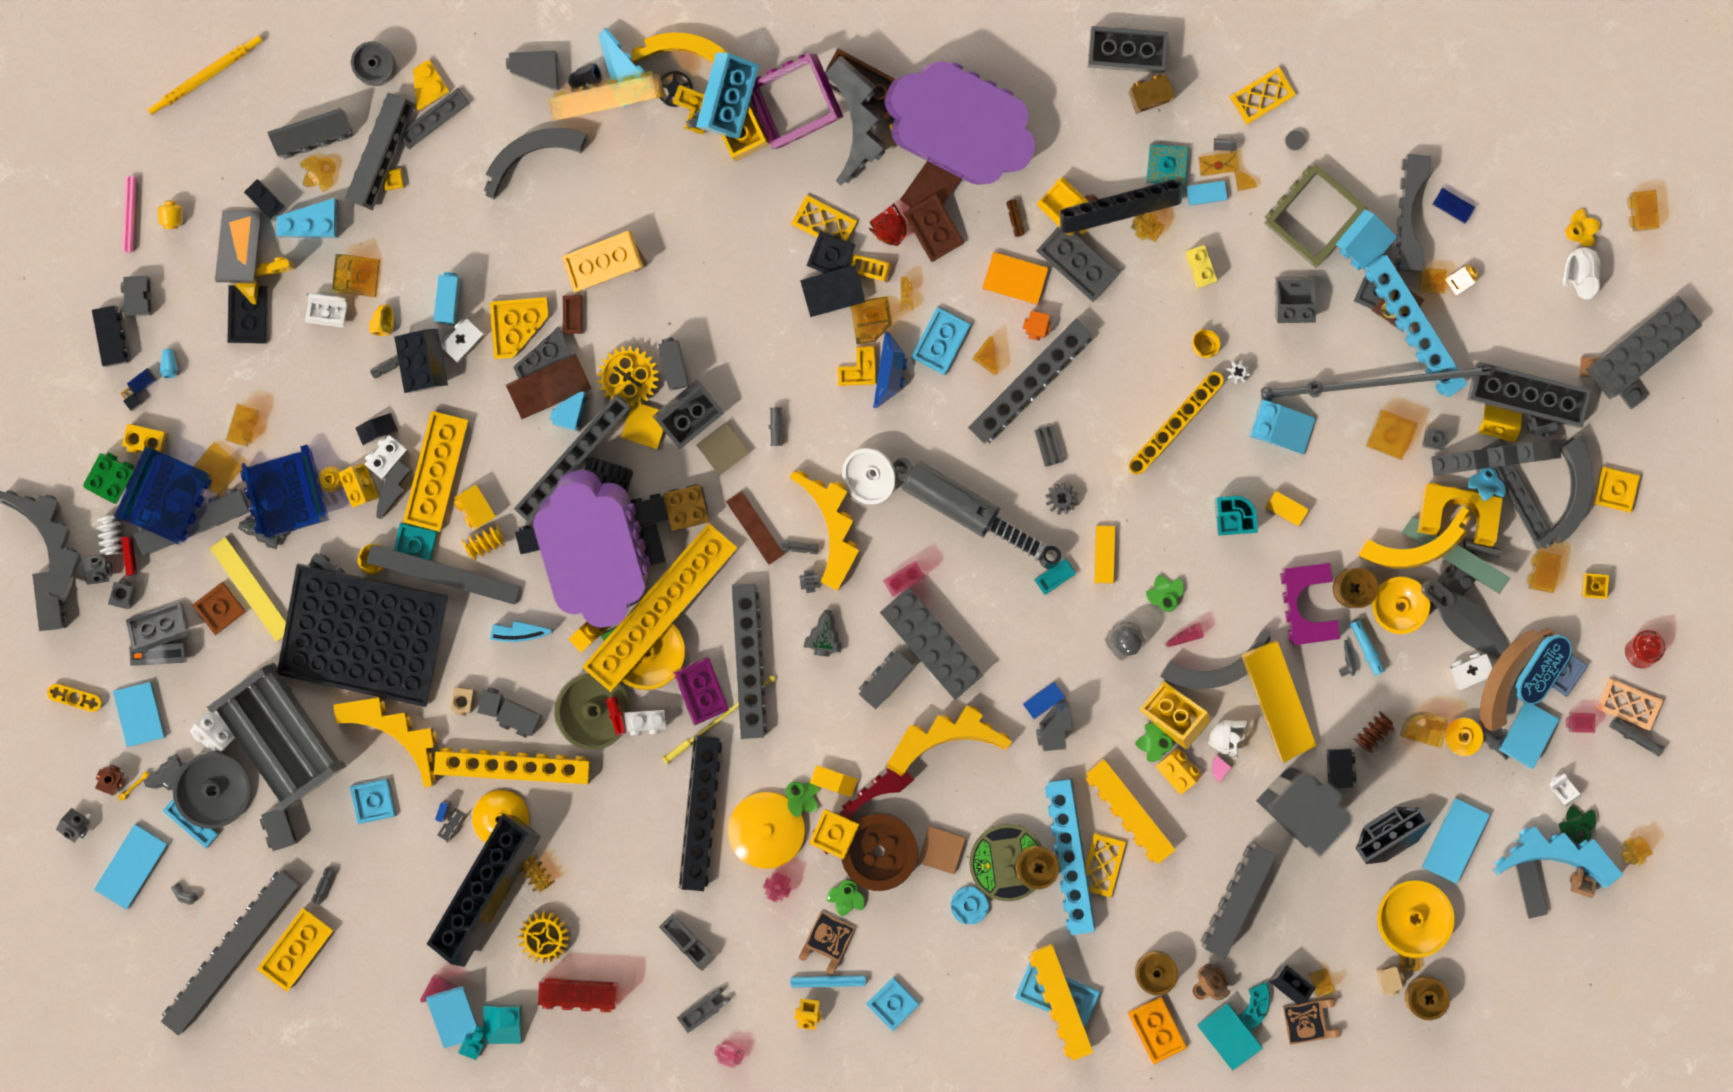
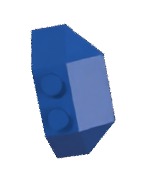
M887 331L884 334L873 408L880 407L899 393V388L903 389L905 378L901 377L902 369L906 370L908 359L904 358L905 353Z

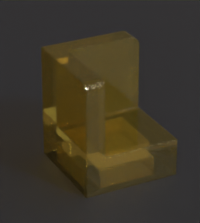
M1326 968L1308 973L1312 986H1315L1314 995L1316 997L1335 992Z

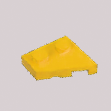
M429 59L413 69L416 107L419 112L450 93Z

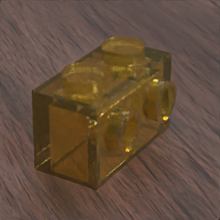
M237 404L226 441L248 447V444H251L254 433L252 431L254 425H257L259 420V410Z

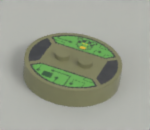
M999 824L984 831L974 842L969 857L970 872L978 888L989 897L1000 901H1016L1033 893L1036 889L1026 886L1018 878L1015 863L1019 853L1025 848L1033 845L1042 846L1039 839L1028 829L1016 824ZM1036 863L1034 870H1039L1040 865Z

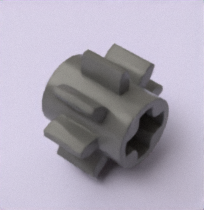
M813 570L804 571V575H799L801 590L806 589V593L816 592L815 588H820L818 573L813 574Z

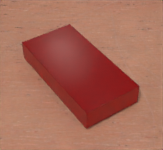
M121 537L126 576L136 575L133 538Z

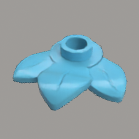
M1493 468L1481 469L1478 474L1472 475L1468 481L1469 488H1478L1483 501L1490 499L1494 493L1502 498L1505 496V485L1498 478L1497 472Z

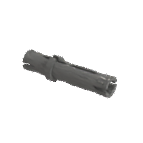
M1614 717L1609 725L1610 728L1622 734L1623 738L1634 741L1658 757L1665 749L1664 745L1654 741L1636 730L1635 726L1628 725L1617 717Z

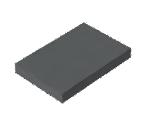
M180 601L126 619L134 654L189 636L183 605Z

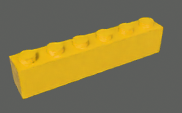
M1104 759L1086 772L1088 776L1085 778L1091 787L1096 786L1100 792L1097 795L1103 802H1109L1112 806L1109 810L1115 817L1120 816L1124 821L1121 825L1127 833L1131 831L1135 835L1133 840L1139 848L1143 846L1146 849L1145 855L1151 863L1155 861L1159 864L1176 851Z
M1052 943L1031 950L1032 956L1028 958L1032 968L1036 967L1039 973L1035 976L1039 986L1043 985L1045 992L1042 993L1045 1003L1050 1002L1052 1010L1049 1013L1052 1021H1057L1059 1028L1056 1029L1059 1039H1064L1066 1046H1063L1066 1058L1070 1057L1074 1061L1092 1054L1093 1050Z

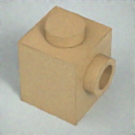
M1396 965L1376 970L1384 994L1388 993V996L1399 993V990L1403 989L1404 977L1402 972H1398Z

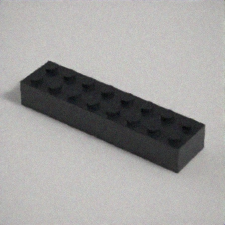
M503 813L429 938L427 945L451 965L465 967L536 847L541 835L516 816Z

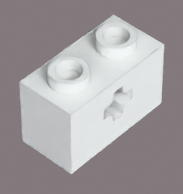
M467 318L465 320L461 319L454 327L456 330L451 335L448 333L441 340L443 343L441 348L458 363L485 336ZM459 335L462 337L465 335L464 344L461 342L459 344L457 343L459 341V339L457 338Z
M1477 652L1470 655V659L1465 662L1461 659L1452 663L1453 667L1448 669L1457 690H1462L1488 678L1492 666L1487 654ZM1469 665L1471 667H1475V670H1473V675L1471 673H1467V670H1469Z

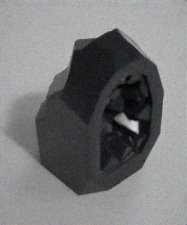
M588 64L571 73L568 78L569 86L576 91H584L599 86L602 75L598 65Z

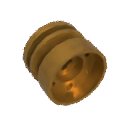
M1351 568L1341 571L1335 577L1332 585L1336 601L1348 608H1364L1372 604L1379 590L1378 581L1375 576L1363 568ZM1351 585H1356V592L1350 591L1352 589Z

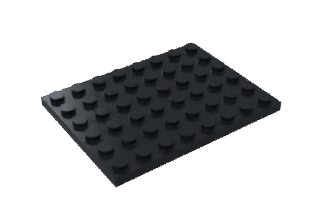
M298 563L295 570L277 672L280 676L427 707L448 596Z

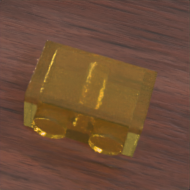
M1656 190L1630 193V197H1627L1628 209H1631L1629 226L1633 228V232L1659 229Z
M1536 551V554H1533L1530 565L1533 568L1532 573H1529L1527 577L1528 589L1554 593L1562 556Z

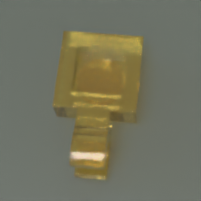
M901 277V311H903L905 303L910 304L911 311L914 309V303L909 299V293H912V281L908 282V277Z

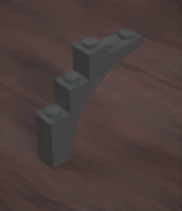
M840 56L825 74L836 84L844 96L853 126L850 155L843 171L836 179V182L842 186L844 182L849 183L853 179L855 169H861L867 160L871 163L874 159L879 160L885 153L883 149L886 144L869 130L874 131L880 124L878 119L881 115L864 101L865 99L868 102L875 94L872 90L876 86Z
M1559 439L1433 456L1431 459L1435 476L1561 458Z
M0 491V504L13 508L24 515L38 529L45 541L49 557V576L45 588L47 596L66 601L81 557L75 549H65L71 533L67 524L60 521L54 523L60 508V504L56 500L57 498L51 495H39L36 502L32 497L25 496L23 498L17 496L13 491Z

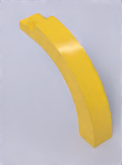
M672 32L643 39L647 47L639 46L633 49V53L630 55L633 64L657 53L685 51L696 54L713 64L716 53L728 52L716 43L701 36Z
M1462 506L1444 533L1423 546L1412 549H1392L1368 539L1358 555L1372 564L1393 569H1410L1430 564L1448 554L1461 542L1467 534L1461 527L1469 523L1471 519L1469 515L1471 513Z

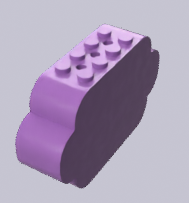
M944 61L930 63L923 66L917 74L912 73L896 78L886 93L885 107L888 113L895 118L892 125V137L899 147L975 185L993 183L1003 173L1020 171L1030 162L1035 150V141L1032 134L1025 129L1028 122V110L1020 99L1013 96L1014 93L1005 88L1001 90L997 88L996 83L990 80L983 81L979 79V74L973 71L966 72L962 70L963 66L955 62L952 64Z
M587 470L568 472L559 479L552 495L546 497L541 503L540 509L534 518L533 527L557 606L569 614L582 613L585 620L593 626L608 627L620 623L625 618L630 603L636 602L642 596L650 576L649 568L651 564L649 557H646L644 552L646 549L644 539L640 538V524L634 517L636 514L635 506L633 503H630L627 492L621 486L614 483L601 484L600 479L594 473Z

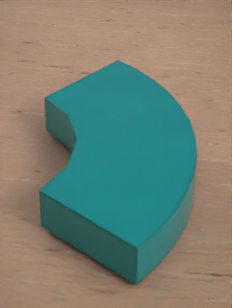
M1266 981L1248 989L1250 994L1249 1004L1239 1014L1250 1031L1262 1022L1268 1010L1270 993Z

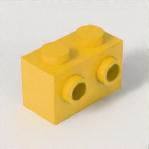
M476 484L454 497L455 507L459 512H463L466 517L464 518L466 525L469 528L472 527L473 530L496 517Z

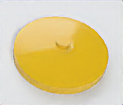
M673 623L622 680L624 684L638 690H655L669 684L675 678L673 672L681 669L684 663L685 646L679 630Z
M759 792L746 797L734 809L728 825L729 841L734 852L745 863L761 869L776 868L788 863L800 850L805 835L804 820L802 814L799 817L791 814L787 806L789 800L787 797L774 792Z
M1413 880L1394 886L1384 895L1378 906L1376 921L1379 934L1390 949L1405 957L1421 958L1438 952L1448 942L1454 928V912L1449 899L1439 888L1428 882Z

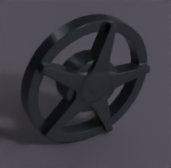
M670 71L660 78L657 84V93L660 100L667 106L680 107L668 103L675 96L678 85L684 87L690 85V89L693 90L692 82L686 74L679 71ZM673 74L672 82L668 85L661 84L667 76ZM676 74L683 76L688 83L680 84L677 82ZM660 86L666 88L669 93L666 101L661 96Z

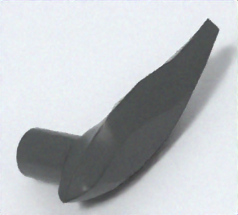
M1344 640L1347 667L1339 669L1341 677L1347 674L1354 676L1356 670L1353 654L1348 641Z

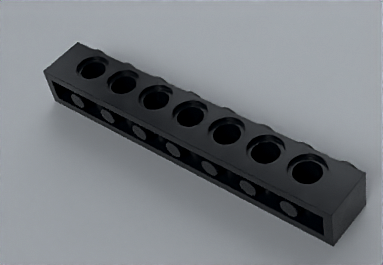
M694 735L678 886L681 890L704 891L705 887L708 886V876L706 875V870L710 867L708 850L712 848L710 830L714 828L712 811L716 809L714 791L717 792L718 790L716 772L720 770L718 753L722 751V742L717 737ZM705 751H710L711 758L708 761H704L702 757ZM704 770L709 772V777L706 780L701 779V772ZM702 789L707 791V796L704 799L699 798V792ZM704 808V817L698 818L697 811ZM702 827L703 835L696 837L695 830ZM700 847L701 854L695 857L693 849ZM698 866L699 873L692 876V867Z

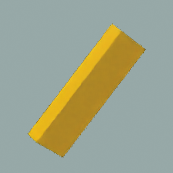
M1096 526L1094 583L1114 584L1115 526Z

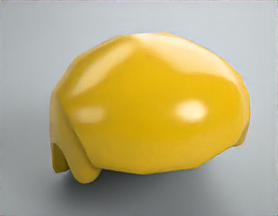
M1200 329L1194 334L1191 341L1192 350L1201 358H1213L1218 354L1221 347L1220 338L1214 331Z
M368 544L359 552L357 565H359V569L368 575H376L383 570V567L366 563L371 544Z

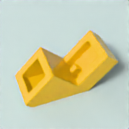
M256 279L254 284L235 283V286L252 304L257 303L258 284Z
M816 765L810 783L852 797L858 779Z

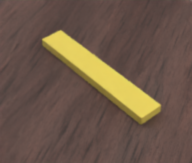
M224 537L210 547L211 551L275 641H279L283 638L286 620L227 537Z

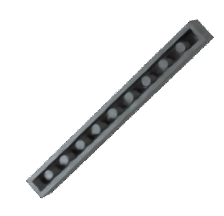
M285 870L276 871L270 878L272 883L268 888L264 886L258 893L260 898L256 903L252 901L246 908L248 913L244 918L240 916L234 923L236 928L232 933L228 931L222 938L224 943L220 948L216 946L210 953L212 958L208 963L204 961L198 968L200 973L196 978L192 976L186 983L188 988L184 993L180 991L174 998L176 1003L172 1008L168 1006L162 1013L164 1018L160 1022L178 1036L184 1032L301 885L300 882Z

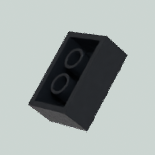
M424 329L394 336L404 393L421 392L448 386L438 329Z

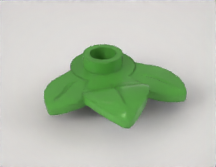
M1158 575L1154 582V589L1146 591L1148 600L1152 604L1159 605L1163 611L1171 612L1175 610L1178 605V598L1182 596L1184 590L1182 580L1179 578L1170 583L1167 578ZM1168 598L1172 601L1170 606L1165 605V600Z
M1153 723L1145 724L1147 735H1143L1135 742V745L1140 750L1148 752L1147 761L1150 762L1160 760L1163 754L1169 752L1174 746V740ZM1166 739L1168 742L1165 747L1161 745V740Z
M791 782L786 787V795L789 798L787 806L791 814L799 817L802 810L806 812L817 811L818 807L814 795L820 789L810 782L803 784ZM792 789H796L798 794L794 795Z
M843 880L838 887L830 889L827 894L828 902H836V911L840 916L848 914L852 907L858 910H863L864 896L858 891L857 884L853 880ZM846 887L851 888V891L846 892L844 889Z

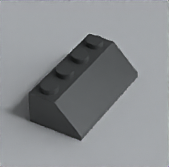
M341 108L267 132L277 156L283 157V159L292 158L294 153L300 151L302 154L308 153L313 150L312 147L320 146L322 148L329 146L331 141L337 139L338 142L349 139L350 135H353L347 114Z

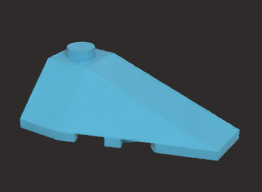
M604 28L598 35L616 100L626 108L642 99L652 88L653 84L639 65L635 66L631 62V55L628 52L623 53L617 39L607 28Z

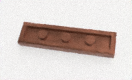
M742 491L726 501L768 565L785 555Z

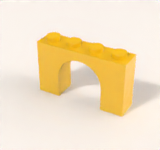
M1434 482L1426 484L1423 489L1417 532L1436 536L1440 529L1443 509L1452 504H1459L1470 509L1475 516L1476 530L1474 543L1490 547L1494 546L1497 541L1502 498L1493 495L1487 501H1483L1480 494L1475 490L1465 491L1455 486L1445 487Z

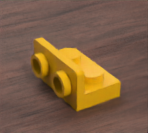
M365 462L351 466L338 473L352 508L379 498L369 470L364 465Z

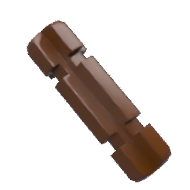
M1015 199L1006 202V205L1010 211L1008 213L1012 227H1014V236L1021 237L1025 232L1023 227H1021L1022 221L1019 209L1017 210V201Z

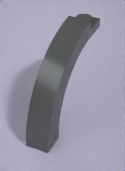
M546 128L517 138L495 157L487 170L486 175L492 178V180H488L485 185V196L493 200L495 199L508 170L525 155L544 148H564L581 153L588 137L587 134L567 128Z
M1580 436L1573 437L1560 446V451L1569 469L1570 496L1566 509L1558 522L1533 541L1536 548L1544 547L1546 549L1553 545L1554 541L1556 544L1563 543L1581 524L1589 508L1593 492V470L1588 451Z
M1262 629L1248 651L1268 644L1271 640L1269 637L1270 632ZM1242 657L1229 666L1212 671L1186 669L1169 660L1159 677L1187 688L1210 689L1233 683L1248 673Z

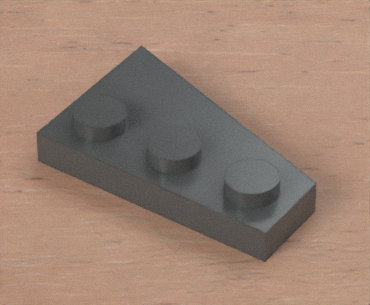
M559 326L513 366L518 379L571 356Z

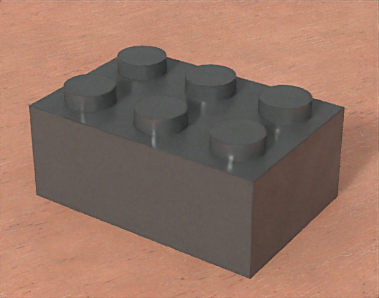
M696 380L652 417L673 443L681 449L723 415L724 412L705 388Z

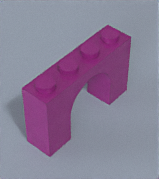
M1330 563L1282 569L1283 573H1280L1281 585H1285V592H1282L1283 602L1284 604L1287 603L1288 611H1285L1286 623H1290V630H1287L1289 642L1292 641V645L1340 639L1338 620L1309 622L1300 615L1297 608L1298 596L1304 588L1313 584L1333 582Z

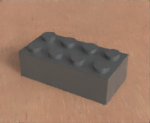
M1091 26L1087 68L1164 74L1166 69L1168 32Z

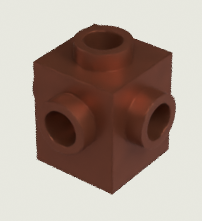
M111 764L109 767L106 766L103 769H99L96 776L98 782L95 789L112 796L116 795L118 789H122L125 783V778H123L125 773L120 771L121 768Z

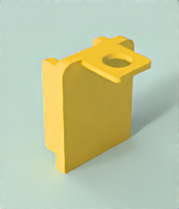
M1061 177L1042 199L1037 201L1036 205L1060 227V211L1062 209L1089 201L1064 177ZM1088 229L1079 232L1081 234H1084Z

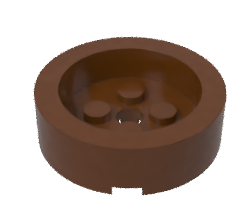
M871 813L860 817L855 821L860 826L845 859H841L846 873L856 884L873 891L890 890L901 885L911 875L917 862L918 850L913 832L904 821L888 813ZM882 846L885 849L884 855L876 856L873 851L874 848Z

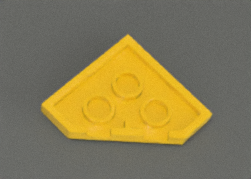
M547 297L489 302L494 359L514 358L549 317Z

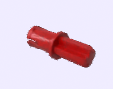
M610 697L606 699L610 714L609 719H612L615 734L617 736L626 733L622 718L624 713L621 712L618 697Z

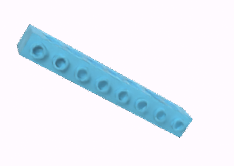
M1382 255L1364 268L1367 272L1364 274L1366 278L1377 287L1375 289L1376 294L1387 303L1385 305L1386 310L1397 319L1395 321L1396 326L1407 335L1405 340L1410 347H1414L1417 351L1415 356L1418 361L1424 363L1427 367L1425 370L1426 374L1443 372L1444 370L1457 371V366L1389 257ZM1386 273L1388 276V281L1385 284H1382L1380 282V276ZM1395 289L1398 292V297L1392 300L1390 293ZM1403 306L1408 308L1406 316H1402L1400 313V309ZM1413 322L1418 324L1416 332H1412L1410 329ZM1423 338L1428 340L1426 348H1422L1420 345ZM1437 354L1438 362L1433 365L1430 361L1431 356ZM1464 378L1446 379L1444 381L1435 380L1437 383L1435 386L1436 390L1441 396L1444 395L1446 397H1450L1468 385Z
M1072 778L1049 781L1047 783L1048 786H1045L1046 797L1050 798L1051 805H1048V812L1054 821V824H1051V831L1053 836L1056 835L1057 843H1054L1055 854H1059L1060 862H1058L1060 865L1059 874L1062 873L1063 881H1060L1061 892H1065L1066 900H1063L1064 911H1068L1069 919H1066L1067 930H1071V935L1095 932V920ZM1057 795L1065 797L1066 802L1064 805L1056 802ZM1066 814L1069 818L1068 823H1061L1059 815ZM1069 833L1072 837L1071 842H1064L1062 834ZM1072 852L1075 856L1074 861H1067L1065 853ZM1075 871L1078 879L1075 881L1070 880L1068 872ZM1078 890L1081 893V898L1073 899L1071 891ZM1081 909L1084 912V917L1076 918L1074 910Z

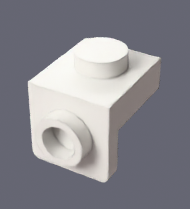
M1565 773L1552 779L1550 784L1551 790L1565 807L1581 797Z

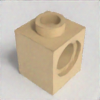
M454 687L450 710H454L455 714L466 716V713H471L475 689ZM460 696H464L467 699L465 707H461L458 704Z

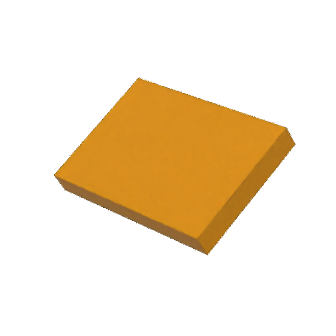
M993 252L982 289L1038 305L1048 268Z
M1162 996L1127 1012L1153 1065L1187 1048Z

